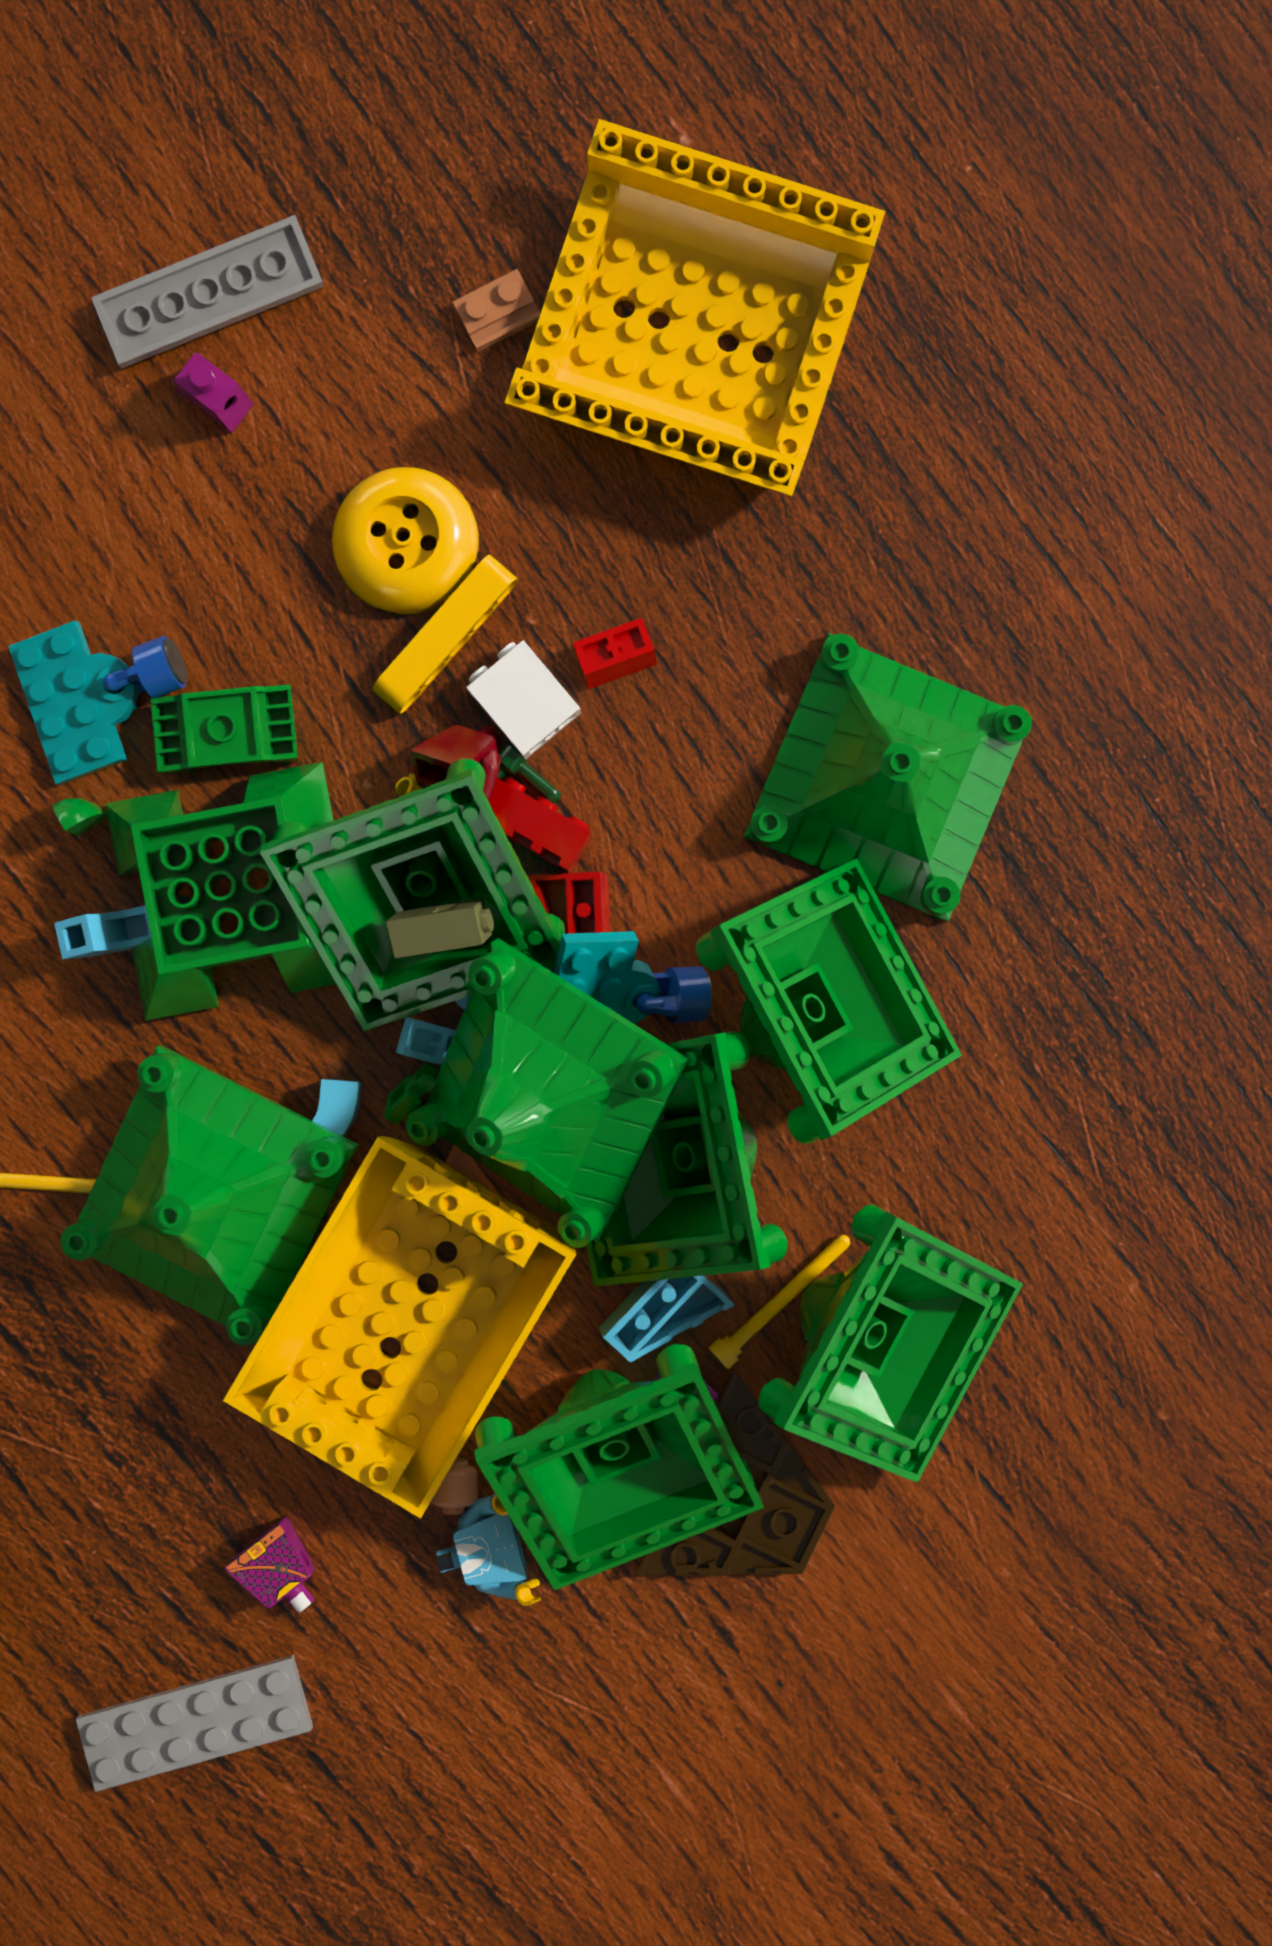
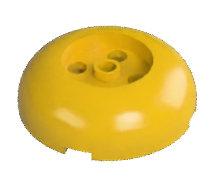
M395 467L379 471L367 477L346 496L334 521L332 549L342 578L361 600L375 608L409 615L424 613L443 605L472 572L479 551V533L470 505L460 491L449 481L424 469ZM407 506H417L419 512L415 518L408 519L403 515ZM375 524H385V534L381 537L373 536L371 534L372 526ZM404 531L407 534L410 533L408 540L399 541L398 534ZM427 536H431L437 541L436 547L431 551H426L421 547L422 539ZM399 554L403 556L404 564L401 568L393 569L389 566V559L392 555Z

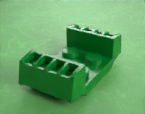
M291 685L252 686L182 693L175 696L150 699L158 773L177 775L195 773L194 769L258 762H268L270 765L297 762L298 754Z

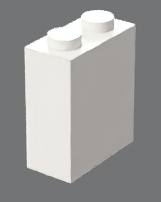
M523 640L518 645L512 642L503 648L497 655L500 660L489 669L483 666L473 673L469 678L471 684L466 688L510 743L527 759L581 714V709Z

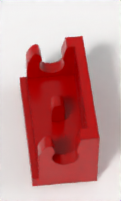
M643 618L573 642L588 689L657 665L655 650Z

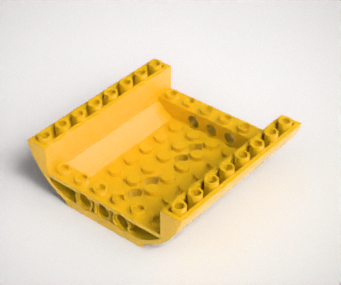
M599 119L587 153L588 173L523 368L516 367L505 404L792 497L825 402L886 211ZM620 301H628L634 306L635 311L630 317L621 318L614 312L615 305ZM662 312L666 314L670 320L669 324L663 329L653 328L648 322L649 317L653 313ZM726 334L733 335L737 338L739 345L734 351L726 352L719 347V338ZM758 346H767L772 350L774 356L769 362L760 363L754 359L753 350Z

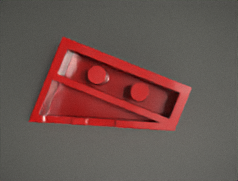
M507 777L505 782L497 778L492 799H488L506 837L564 873H572L593 839L591 831L588 830L590 826L573 815L567 818L556 812L558 807L541 796L535 800L526 795L524 792L527 788L517 781Z
M603 872L527 875L546 913L557 916L564 923L565 934L610 932L608 874Z

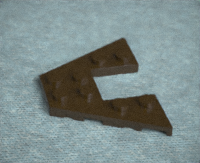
M733 1371L716 1407L740 1457L747 1463L766 1472L758 1489L764 1508L745 1515L735 1538L716 1528H712L644 1555L635 1571V1575L638 1577H643V1575L686 1576L687 1574L711 1576L733 1573H754V1575H768L771 1573L803 1574L835 1508L833 1501L775 1423H773L772 1419L760 1410L759 1402L737 1372Z

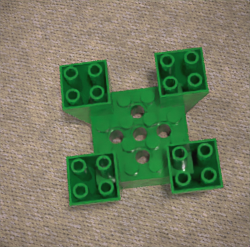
M323 762L251 775L242 804L183 815L179 790L105 803L118 876L140 873L151 938L132 948L145 1021L219 1007L212 968L273 956L290 993L336 984L260 854L262 844L272 841L276 829L284 822H299L310 830L313 827L334 821ZM222 840L225 847L224 853L220 858L212 860L209 856V847L213 842ZM260 870H266L269 875V882L263 889L256 890L252 883L253 876ZM228 877L232 884L231 890L226 896L219 897L216 893V884L221 878ZM191 884L194 889V896L189 903L182 904L179 900V891L183 886ZM235 914L239 922L238 928L235 932L226 934L222 927L223 920L226 916Z

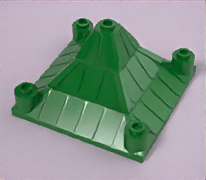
M828 633L743 838L825 872H829L857 858L875 893L948 922L952 911L959 904L960 891L1022 741L1031 730V720L1033 717H1030L1029 713L1021 706L1009 705L1004 707L879 654L870 652L859 647L856 641L849 635L841 633L832 635Z
M464 758L453 762L448 768L446 780L374 805L366 810L349 814L338 820L313 827L310 830L299 822H284L276 829L272 841L261 846L260 854L364 1031L470 996L473 987L468 977L469 966L473 961L485 955L491 942L498 938L547 969L555 967L561 936L565 934L564 923L557 916L546 913L483 792L486 778L485 770L480 763L472 759ZM484 898L486 909H490L492 912L494 929L491 931L492 935L482 945L400 958L394 957L386 921L397 912Z
M857 858L718 925L697 940V957L704 967L711 971H720L731 965L738 975V980L742 985L746 998L741 1012L740 1033L747 1039L750 1053L768 1065L778 1069L782 1068L793 1081L798 1092L801 1093L804 1104L791 1110L788 1116V1127L792 1136L802 1144H811L833 1136L962 1056Z
M498 938L491 942L485 955L473 961L469 966L468 977L473 990L467 1007L463 1012L456 1033L446 1053L445 1060L436 1077L437 1084L431 1090L426 1104L410 1113L407 1117L406 1131L409 1137L421 1146H429L440 1138L445 1139L452 1145L459 1147L461 1151L476 1161L483 1163L500 1177L510 1181L511 1184L529 1196L534 1197L553 1212L560 1214L562 1217L558 1222V1232L567 1245L581 1248L592 1240L598 1243L605 1237L689 1059Z
M731 1031L666 1044L689 1060L605 1237L598 1243L592 1240L586 1245L594 1287L762 1270L771 1267L770 1264L781 1261L786 1256L787 1239L781 1228L775 1224L760 1226L757 1218V1207L753 1187L750 1183L757 1156V1140L751 1126L738 1112L734 1088L731 1084L732 1077L730 1071L744 1068L750 1058L748 1041L741 1033Z
M163 1045L156 1046L153 1055L144 1059L139 1065L137 1072L140 1082L139 1089L132 1100L127 1115L121 1124L111 1150L104 1161L77 1222L68 1226L61 1235V1248L70 1259L79 1261L92 1257L130 1278L140 1281V1283L226 1326L228 1336L236 1344L242 1346L251 1345L258 1342L298 1274L359 1144Z
M870 1204L859 1210L852 1221L853 1236L858 1241L869 1246V1250L844 1274L836 1273L818 1279L811 1283L802 1295L800 1303L801 1324L805 1340L808 1342L799 1375L800 1380L796 1387L783 1378L771 1380L760 1391L759 1407L762 1412L774 1419L773 1423L786 1431L918 1483L1023 1284L880 1207Z
M673 1344L660 1352L656 1363L661 1379L657 1381L630 1383L628 1379L609 1370L599 1369L587 1372L567 1392L558 1407V1412L532 1428L525 1435L515 1437L512 1423L502 1417L486 1418L476 1427L474 1432L478 1448L474 1450L476 1462L554 1590L764 1508L748 1463L740 1457L702 1379L694 1351L689 1346Z

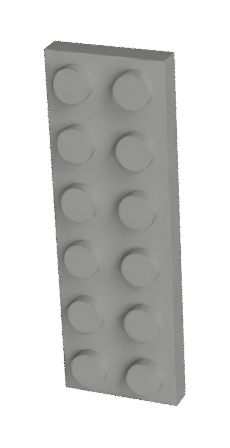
M293 215L93 296L91 299L117 363L122 369L324 287V284L297 218Z
M294 1655L85 1713L76 1718L95 1792L306 1733L313 1728Z

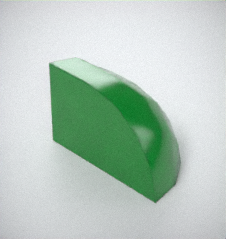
M66 798L52 804L53 810L64 830L77 836H81L107 818V813L99 805L82 798Z

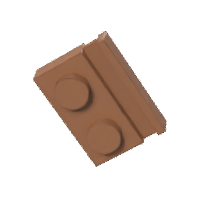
M518 269L453 301V306L477 353L537 323L541 314Z

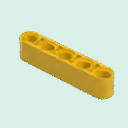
M487 555L381 674L373 685L372 691L399 714L404 713L516 585L518 578L494 557Z

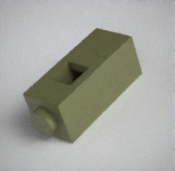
M484 898L400 911L386 921L395 958L482 945L492 935L491 931L494 929L493 915L490 909H486Z

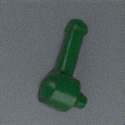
M506 743L499 750L498 754L501 758L498 779L505 775L517 774L546 800L553 804L560 800L561 793L526 763L527 760L514 745Z

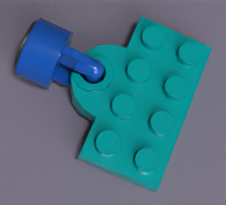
M75 620L8 646L56 785L69 783L127 761L116 725L129 719L138 708L136 707L138 695L147 691L152 698H159L185 688L188 682L187 669L179 649L172 639L164 635L134 646L132 649L133 666H129L121 658L104 653L91 654L81 624Z
M634 931L562 934L554 974L633 1024L645 1019L649 1014L664 1015L670 1023L703 1022L709 1015L713 999L712 985L708 973L701 966L668 967L664 973H652L647 963L640 960L634 961L639 942Z

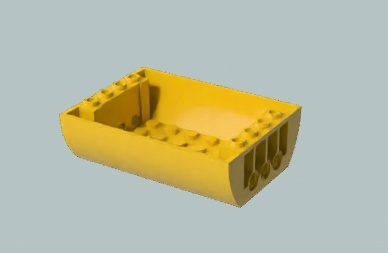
M379 1136L223 1401L421 1518L575 1258L576 1250L574 1247L567 1245L562 1240L559 1232L548 1223L491 1191L457 1169L447 1165L430 1153L409 1143L390 1137ZM443 1241L452 1242L457 1248L456 1258L452 1261L442 1260L437 1254L439 1243ZM430 1273L437 1278L439 1286L435 1292L426 1293L420 1289L418 1279L422 1274ZM387 1337L396 1338L401 1345L400 1354L394 1357L385 1355L381 1349L382 1340ZM368 1369L377 1370L382 1376L381 1386L378 1388L367 1387L362 1380L363 1372Z

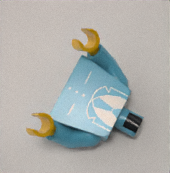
M494 1494L477 1499L459 1517L458 1526L453 1532L455 1546L436 1551L440 1572L443 1573L461 1568L466 1585H474L478 1591L500 1598L518 1600L523 1606H530L541 1601V1597H534L530 1591V1588L540 1585L539 1580L522 1581L527 1579L528 1568L518 1530L499 1498Z

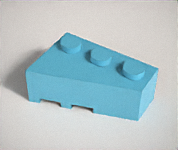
M707 1275L641 1282L599 1326L603 1338L629 1362H632L671 1341L675 1335L690 1327L694 1328L704 1323L703 1320L735 1305L729 1296Z

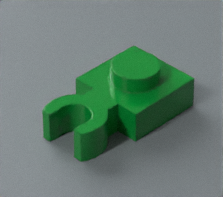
M426 1061L417 1069L414 1076L410 1073L386 1096L384 1118L397 1125L404 1117L409 1116L410 1113L418 1109L422 1102L420 1096L432 1090L437 1084V1080L433 1076L438 1072V1069Z

